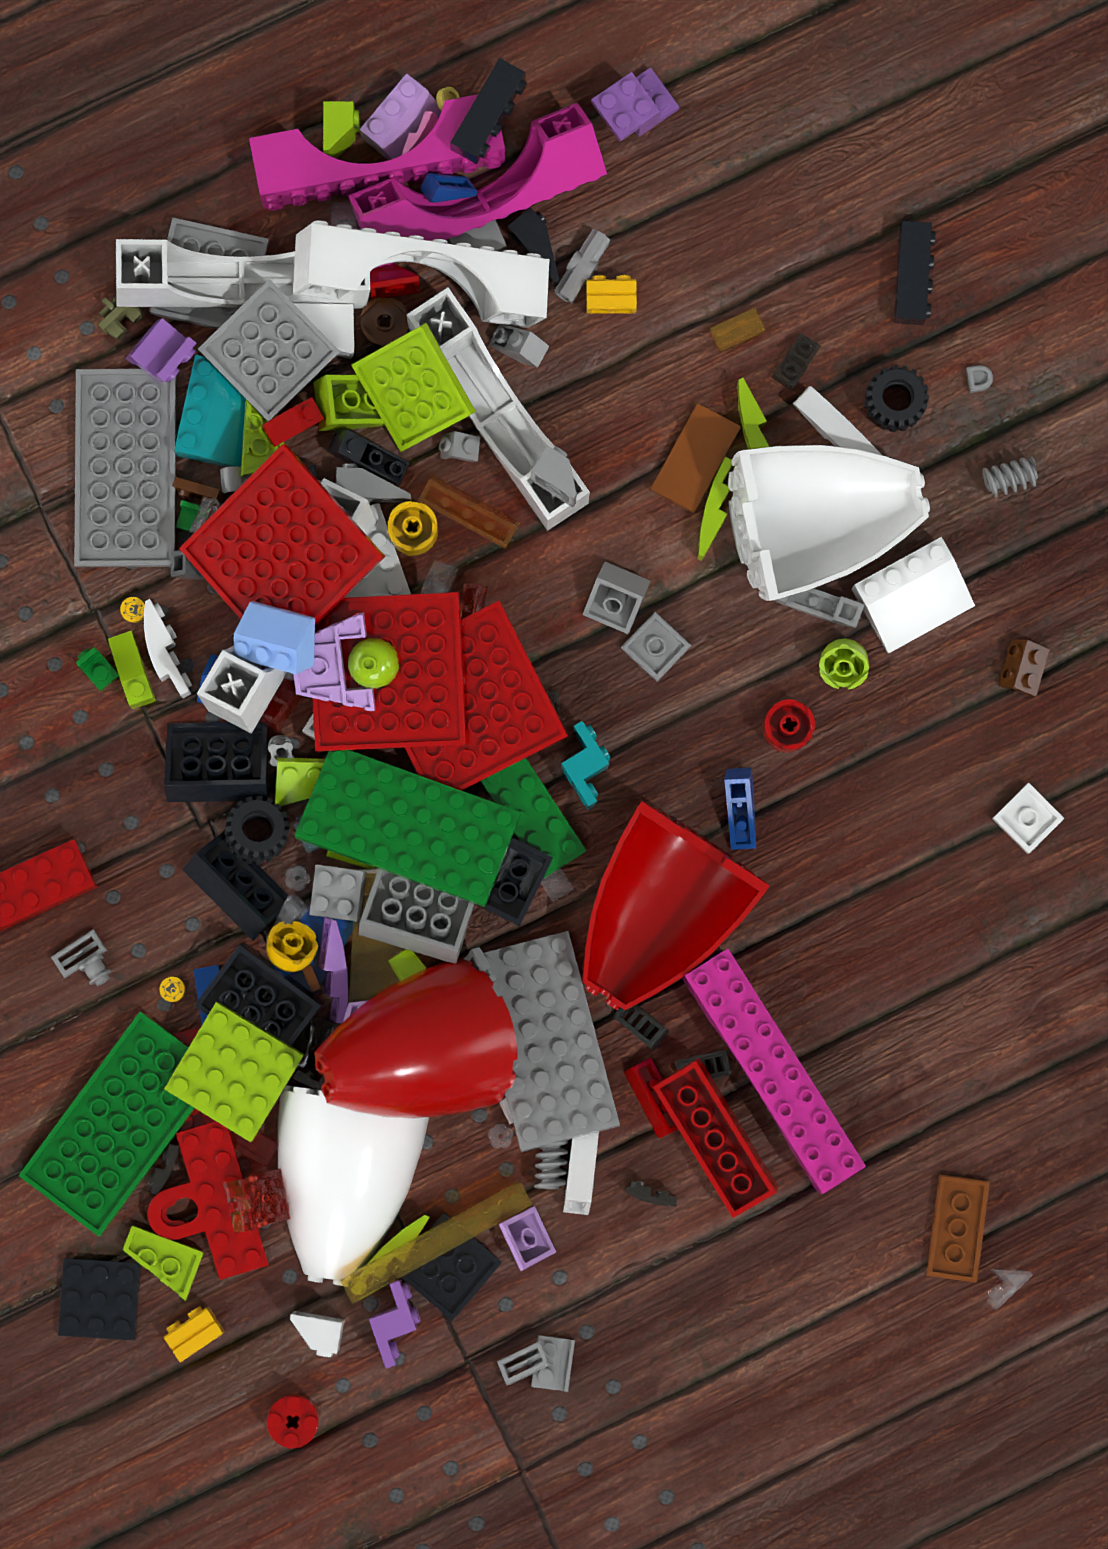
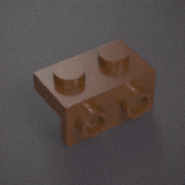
M1013 639L1007 651L1008 654L1001 672L999 686L1011 688L1028 696L1036 697L1050 649L1029 640Z

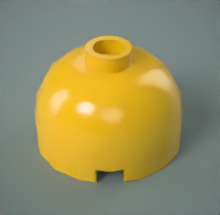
M285 921L279 922L272 927L268 935L266 953L271 963L282 971L297 972L303 970L310 965L318 949L316 934L301 922L293 921L292 924H284Z

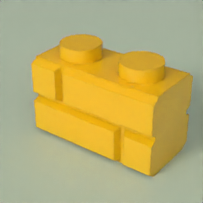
M597 275L592 276L591 280H587V314L636 313V279H631V276L620 275L616 277V280H606V276Z
M199 1306L187 1314L190 1318L183 1324L178 1320L166 1328L168 1334L164 1336V1339L179 1362H182L225 1333L209 1307L203 1310Z

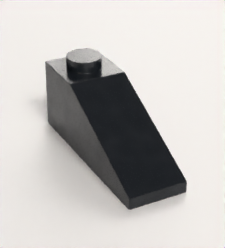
M530 207L508 225V233L526 254H539L541 258L549 259L548 280L556 288L559 284V276L547 226L545 225L547 221L539 211L535 213Z

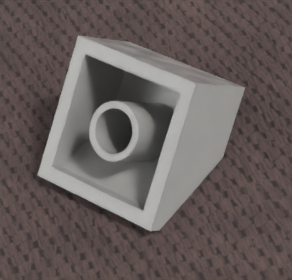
M547 446L531 470V481L573 508L576 504L577 493L570 461L566 458L567 453L556 446L553 449Z
M604 562L583 615L629 634L651 581Z

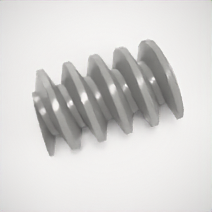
M1030 456L1028 461L1026 458H1021L1019 464L1015 460H1012L1009 466L1006 463H1002L1000 469L996 465H993L990 471L987 468H983L982 472L986 489L992 492L995 498L998 497V489H1001L1004 495H1007L1008 487H1011L1015 493L1017 492V484H1020L1023 490H1026L1027 482H1030L1034 488L1036 487V479H1038L1037 467L1033 456Z
M568 1140L539 1147L543 1152L536 1154L535 1157L543 1161L535 1164V1167L542 1170V1172L535 1174V1178L542 1180V1183L534 1185V1188L560 1189V1186L567 1184V1181L560 1178V1176L567 1174L566 1170L560 1168V1166L567 1164V1160L560 1158V1156L568 1153V1150L561 1148V1145L567 1144Z

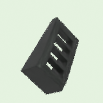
M636 1004L627 1010L620 1007L613 1017L653 1051L670 1032L639 1005ZM632 1007L636 1009L627 1021L623 1019ZM642 1014L643 1018L635 1027H632L633 1022ZM650 1021V1026L641 1034L640 1030ZM658 1028V1032L649 1041L647 1038Z
M726 1050L676 1061L678 1070L685 1066L684 1064H688L700 1057L706 1067L705 1060L709 1059L712 1079L731 1075ZM714 1057L720 1058L721 1072L717 1071Z

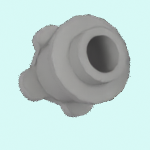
M277 735L268 742V751L271 754L270 764L272 766H277V758H294L291 752L293 744L287 736Z
M100 954L78 967L80 971H85L90 979V985L96 984L100 986L110 979L108 975L112 971L106 968L102 962L104 957Z

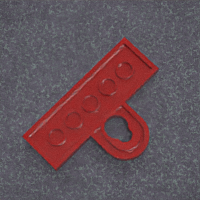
M217 1121L177 1132V1139L190 1182L164 1189L152 1199L148 1208V1220L151 1228L159 1236L171 1240L181 1239L205 1231L219 1280L268 1266L269 1261L229 1129ZM189 1198L196 1202L198 1214L195 1219L188 1222L170 1220L167 1216V1209L175 1205L177 1200Z

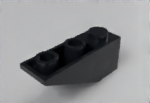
M337 429L327 450L328 453L349 464H356L358 468H363L397 485L401 484L410 464L408 461L348 429Z

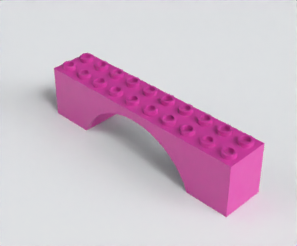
M477 94L444 101L437 123L419 145L397 158L380 163H350L328 156L308 142L298 129L249 138L263 207L264 209L269 208V210L274 211L282 209L283 205L293 204L294 206H301L314 199H317V201H327L332 196L340 194L343 197H347L356 193V191H361L393 177L404 185V182L413 180L415 183L423 182L427 173L453 175V173L460 171L472 173L481 167H487L488 169L500 167L501 163H505V146L502 132L499 133L497 138L492 137L488 144L491 148L485 159L480 158L477 164L451 150L450 142L478 96Z
M575 103L533 120L527 142L517 160L497 180L477 190L478 193L474 197L430 203L424 194L407 188L395 177L358 191L348 197L360 229L371 228L380 234L397 232L400 234V237L407 238L414 235L422 236L426 241H433L434 239L447 240L451 237H459L471 229L481 228L493 220L505 218L510 213L520 209H527L532 204L542 200L552 199L555 195L564 191L574 190L577 186L586 182L596 181L601 176L606 175L607 172L592 123L579 104Z
M726 949L682 977L708 1021L724 1040L757 1090L783 1134L791 1152L817 1193L824 1194L865 1168L864 1162L729 949Z

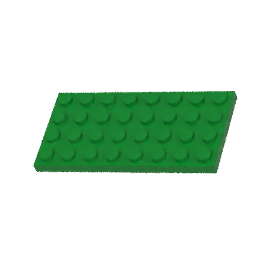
M350 750L329 751L295 833V838L485 907L521 812Z
M140 1011L24 1167L19 1177L98 1237H101L195 1109L164 1089L189 1047Z

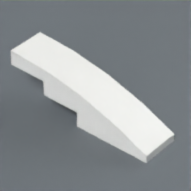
M809 386L793 403L813 427L835 447L857 449L881 455L813 387Z

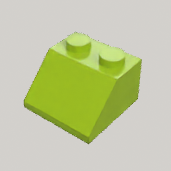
M324 101L323 151L328 156L337 159L356 141V132H360L359 110H355L353 101Z

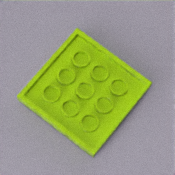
M427 323L351 365L400 452L476 412Z
M217 1001L164 1089L249 1142H252L305 1054Z

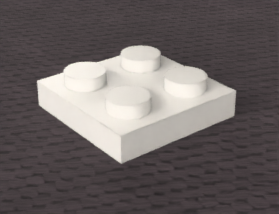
M1028 783L992 819L1029 854L1064 817Z

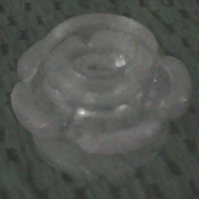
M302 866L289 868L285 874L286 885L290 889L294 888L296 891L303 890L310 881L309 874L306 873V869ZM296 876L300 878L298 881L295 880Z
M497 1124L495 1128H491L488 1134V1138L491 1139V1145L495 1148H507L512 1143L511 1138H513L511 1128H507L505 1124ZM499 1134H503L502 1139L498 1137Z

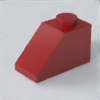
M311 397L263 424L262 427L273 447H276L324 420V417Z

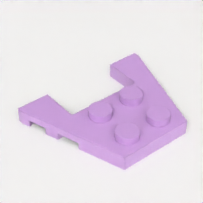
M364 612L315 632L314 666L294 674L296 694L324 701H335L350 707H361L367 711H375L373 688H346L340 640L366 637Z

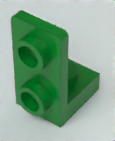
M95 647L92 649L86 648L78 655L77 658L79 660L76 662V665L87 675L100 692L119 677V674Z

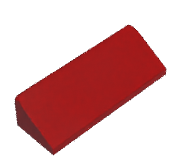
M650 1057L625 1070L624 1074L657 1137L662 1138L677 1130L676 1124L653 1088L658 1081L662 1080V1077L652 1058Z

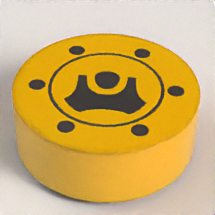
M137 597L125 599L120 608L123 618L130 623L140 622L144 618L145 604Z
M168 977L160 985V994L168 1002L180 1001L186 993L185 983L177 977Z

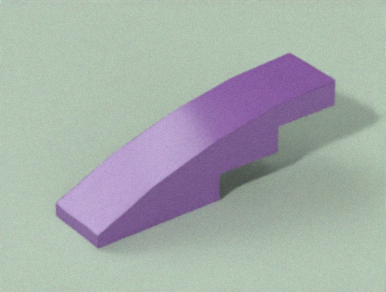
M324 917L317 967L326 971L323 993L332 997L329 1019L336 1023H343L348 1005V979L344 947L336 920Z

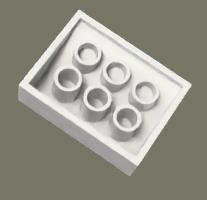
M942 537L856 583L851 589L858 602L865 604L863 611L888 654L975 606L956 562Z

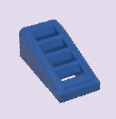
M427 173L420 188L430 203L474 197L478 193L468 177Z

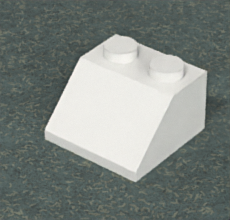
M294 1311L291 1314L290 1320L312 1350H317L316 1355L332 1357L333 1353H338L345 1319Z

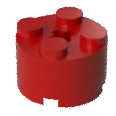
M792 699L782 700L772 706L763 721V734L768 744L773 749L785 753L795 752L803 748L809 742L815 730V719L811 710L801 702ZM786 721L795 725L791 732L783 728Z
M287 1394L278 1399L271 1407L267 1417V1428L272 1439L279 1445L289 1449L302 1447L309 1443L318 1431L320 1424V1414L317 1405L312 1399L301 1394ZM297 1415L299 1417L297 1422L299 1426L295 1424L290 1426L288 1424L290 1420L288 1416L295 1417Z

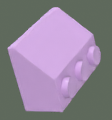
M406 74L360 128L361 139L385 158L392 160L402 155L409 133H417L425 111H433L438 117H440L442 111L438 107L437 101L426 88Z

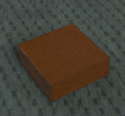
M312 965L305 967L302 971L311 992L321 990L322 988Z

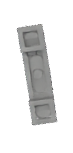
M814 588L773 600L800 612L851 628L857 627L865 604L842 596L837 597Z

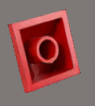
M394 263L373 268L370 271L372 300L379 297L391 298L421 293L419 276Z

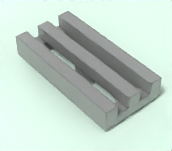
M93 929L51 956L63 977L67 978L79 970V966L98 954H104L108 950ZM91 937L94 939L92 943L63 962L59 961V958ZM98 945L100 949L68 970H65V966Z
M540 1340L497 1361L506 1385H511L553 1364L552 1360L548 1357V1350H545L544 1340ZM536 1349L539 1350L540 1353L506 1369L505 1364ZM541 1358L543 1359L542 1363L535 1365L510 1378V1373L518 1369H521Z

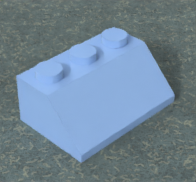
M255 601L249 602L234 632L235 657L292 674H298L314 666V617Z

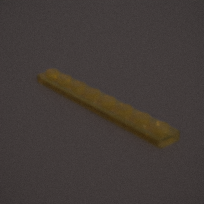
M518 1181L340 1279L353 1304L531 1206L532 1203L522 1183Z

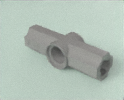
M592 229L581 249L575 252L566 268L565 275L554 291L560 299L572 304L585 282L591 279L598 267V261L611 241L605 234Z

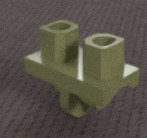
M116 297L111 302L104 298L101 302L105 305V308L99 312L104 319L98 325L106 336L110 334L115 339L120 340L127 332L120 322L127 317L133 324H136L144 315L139 307H116Z

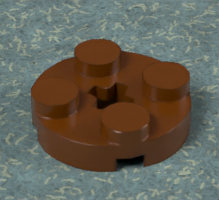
M379 297L371 300L361 313L360 324L364 337L373 345L382 348L407 334V309L400 301L394 298ZM379 318H391V320L389 321L390 326H384L383 328L380 327L379 325L381 322Z

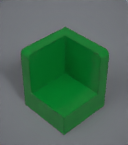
M181 500L180 506L182 509L176 529L194 534L205 523L208 512L203 506Z

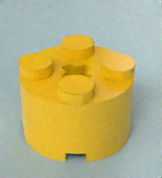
M412 501L403 502L396 506L389 516L387 524L388 535L394 547L401 553L408 556L420 555L427 552L436 542L438 536L437 519L427 505ZM410 524H412V526L418 525V526H417V532H415V533H414L413 531L408 532V531H409L408 525H410Z

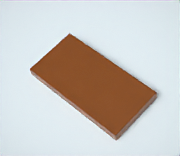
M697 403L650 491L694 514L741 426Z
M938 1175L926 1276L977 1283L989 1181Z

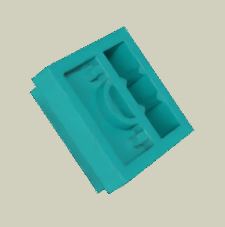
M583 721L573 727V733L584 750L561 763V770L588 811L596 806L598 793L591 782L588 784L586 782L608 769V761H610L609 758L611 757L603 745L599 747L595 742L597 735L591 725L585 726Z

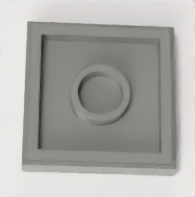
M654 612L627 640L621 649L650 677L658 682L685 654L691 645L663 618Z

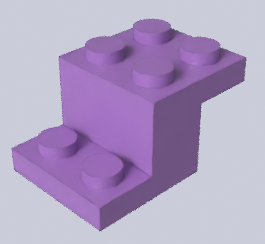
M649 68L638 77H635L632 72L591 99V103L619 142L636 132L638 137L679 110L678 104L652 68Z
M161 318L155 321L125 359L132 365L136 364L156 382L172 381L180 371L177 366L181 362H187L195 353L193 347L196 342L190 337L185 338Z
M401 1278L390 1283L397 1307L369 1318L386 1369L395 1366L397 1358L400 1356L396 1341L391 1342L390 1339L417 1330V1323L421 1321L416 1306L411 1308L409 1299L412 1297L409 1285L407 1282L403 1283Z

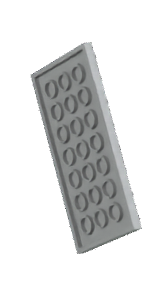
M76 369L75 567H171V552L176 551V489L172 487L176 477V454L174 452L176 444V376L172 381L158 383L142 369Z
M566 931L483 953L492 967L490 969L492 975H497L492 988L498 997H503L516 1035L518 1058L513 1061V1071L516 1076L512 1088L507 1089L506 1095L521 1152L619 1127L618 1115L569 932Z

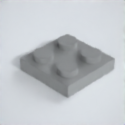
M316 865L309 915L359 922L366 871Z

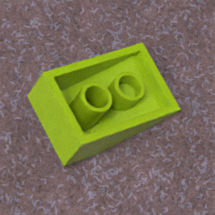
M325 375L313 382L316 405L324 417V420L318 423L319 431L386 426L357 375Z

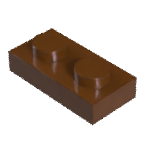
M175 477L172 487L179 491V496L189 500L197 497L201 499L202 503L210 506H215L216 503L223 505L228 497L219 489Z

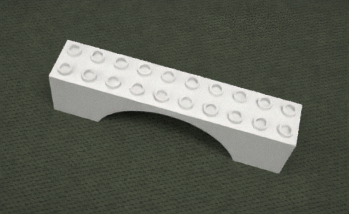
M313 221V223L296 234L293 294L342 301L358 290L363 279L373 268L393 262H415L435 268L458 283L475 304L482 322L529 328L547 317L549 259L541 258V255L533 253L524 256L518 255V252L514 250L498 252L489 246L472 248L471 244L468 243L452 245L447 244L448 241L443 239L426 241L422 236L414 235L407 238L400 237V234L397 232L380 234L371 228L354 230L350 225L341 224L335 227L328 226V223L325 221Z
M116 239V307L240 308L270 279L293 303L353 304V309H363L367 305L370 293V272L363 279L357 291L342 301L293 294L295 251L254 257L219 256L187 250L172 244L168 240Z
M446 288L408 313L407 322L410 332L427 323L476 410L469 418L546 530H550L587 505L590 492L572 466L571 470L577 493L576 504L573 508L531 481V470L546 447L549 446L553 449L555 446L522 406L490 356L477 328L450 289Z
M324 478L321 484L364 533L368 535L376 521L368 500ZM233 645L228 649L222 650L197 695L209 712L252 733L287 672L239 659L234 656Z

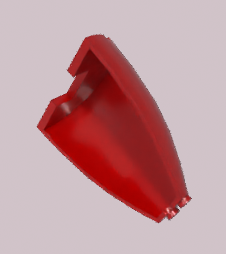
M641 801L624 830L602 877L591 913L585 948L582 981L586 984L584 989L595 996L601 993L607 997L605 1002L616 1010L619 1007L627 1010L657 994L689 973L720 946L745 919L769 888V884L759 876L756 877L752 870L739 861L733 862V858L724 850L678 820L674 819V821H671L668 814L656 807H650L651 805L644 801Z
M458 958L456 964L445 961L421 970L384 989L364 1003L339 1025L314 1052L316 1069L319 1073H323L325 1083L322 1084L321 1090L326 1103L377 1116L415 1119L458 1114L500 1103L505 1099L507 1089L513 1086L516 1076L513 1071V1061L517 1060L518 1055L513 1022L503 997H498L492 988L494 982L484 971L479 972L476 970L472 962Z

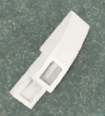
M149 599L145 601L144 632L152 664L159 679L163 682L171 678L180 696L185 698L192 694L189 690L192 683L186 673L180 674L177 668L180 662L174 651L168 652V650L176 646L173 639L177 638L171 625L165 626L161 618L165 614L158 603L153 605Z

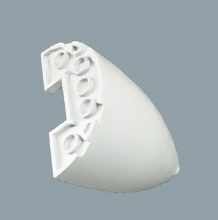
M825 445L776 446L738 451L731 462L735 468L734 471L729 472L728 487L730 491H733L732 500L729 501V511L736 548L741 564L745 563L748 566L747 578L751 586L760 590L759 596L766 601L804 592L856 571L883 555L929 517L930 505L926 497L923 498L921 488L925 486L923 474L920 473L919 467L889 457L857 449Z
M285 1086L279 1099L278 1176L283 1209L291 1239L303 1273L308 1275V1281L322 1283L323 1278L333 1279L334 1285L348 1286V1281H355L392 1227L409 1192L423 1147L429 1117L417 1119L393 1118L356 1112L327 1104L322 1090Z

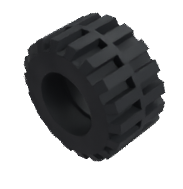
M892 365L890 369L885 367L881 369L880 373H876L873 376L864 395V408L867 407V416L873 418L872 423L881 425L880 429L886 430V428H890V432H896L897 429L905 431L909 426L913 427L924 414L928 406L927 402L929 401V395H927L928 386L923 384L924 378L922 376L918 377L916 375V370L908 371V366L902 365L901 368H897V365ZM889 387L902 388L909 395V407L902 411L890 409L883 401V391Z
M251 796L246 798L245 802L239 801L236 807L231 809L226 821L224 833L226 835V845L229 844V850L232 854L234 852L237 854V859L240 861L242 858L247 859L246 863L248 864L256 861L257 865H259L264 860L268 863L273 860L274 856L278 857L281 854V850L284 849L289 835L290 825L289 821L286 820V812L281 811V806L278 803L273 805V800L270 798L267 801H263V796H257L256 800H252ZM259 819L269 825L272 834L265 841L255 842L244 835L242 826L249 820Z

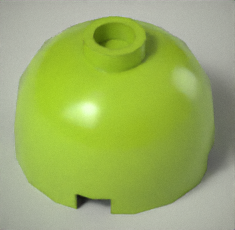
M368 638L360 641L352 648L348 657V669L351 677L359 685L366 688L377 689L388 685L396 677L399 670V659L395 648L389 642L380 638Z
M847 638L837 639L829 643L822 651L819 661L820 676L825 683L833 688L839 689L840 686L853 689L861 685L867 678L870 665L868 654L864 647L854 640Z

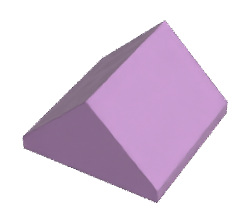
M535 1206L499 1223L520 1271L556 1253Z

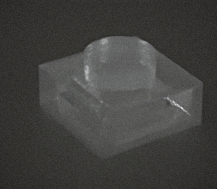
M561 868L543 878L541 886L552 903L574 889Z

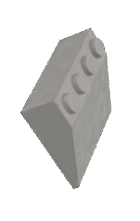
M378 869L360 920L359 935L456 964L474 903Z

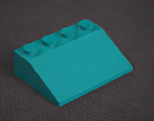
M195 355L174 452L180 458L224 467H241L246 398L204 356Z

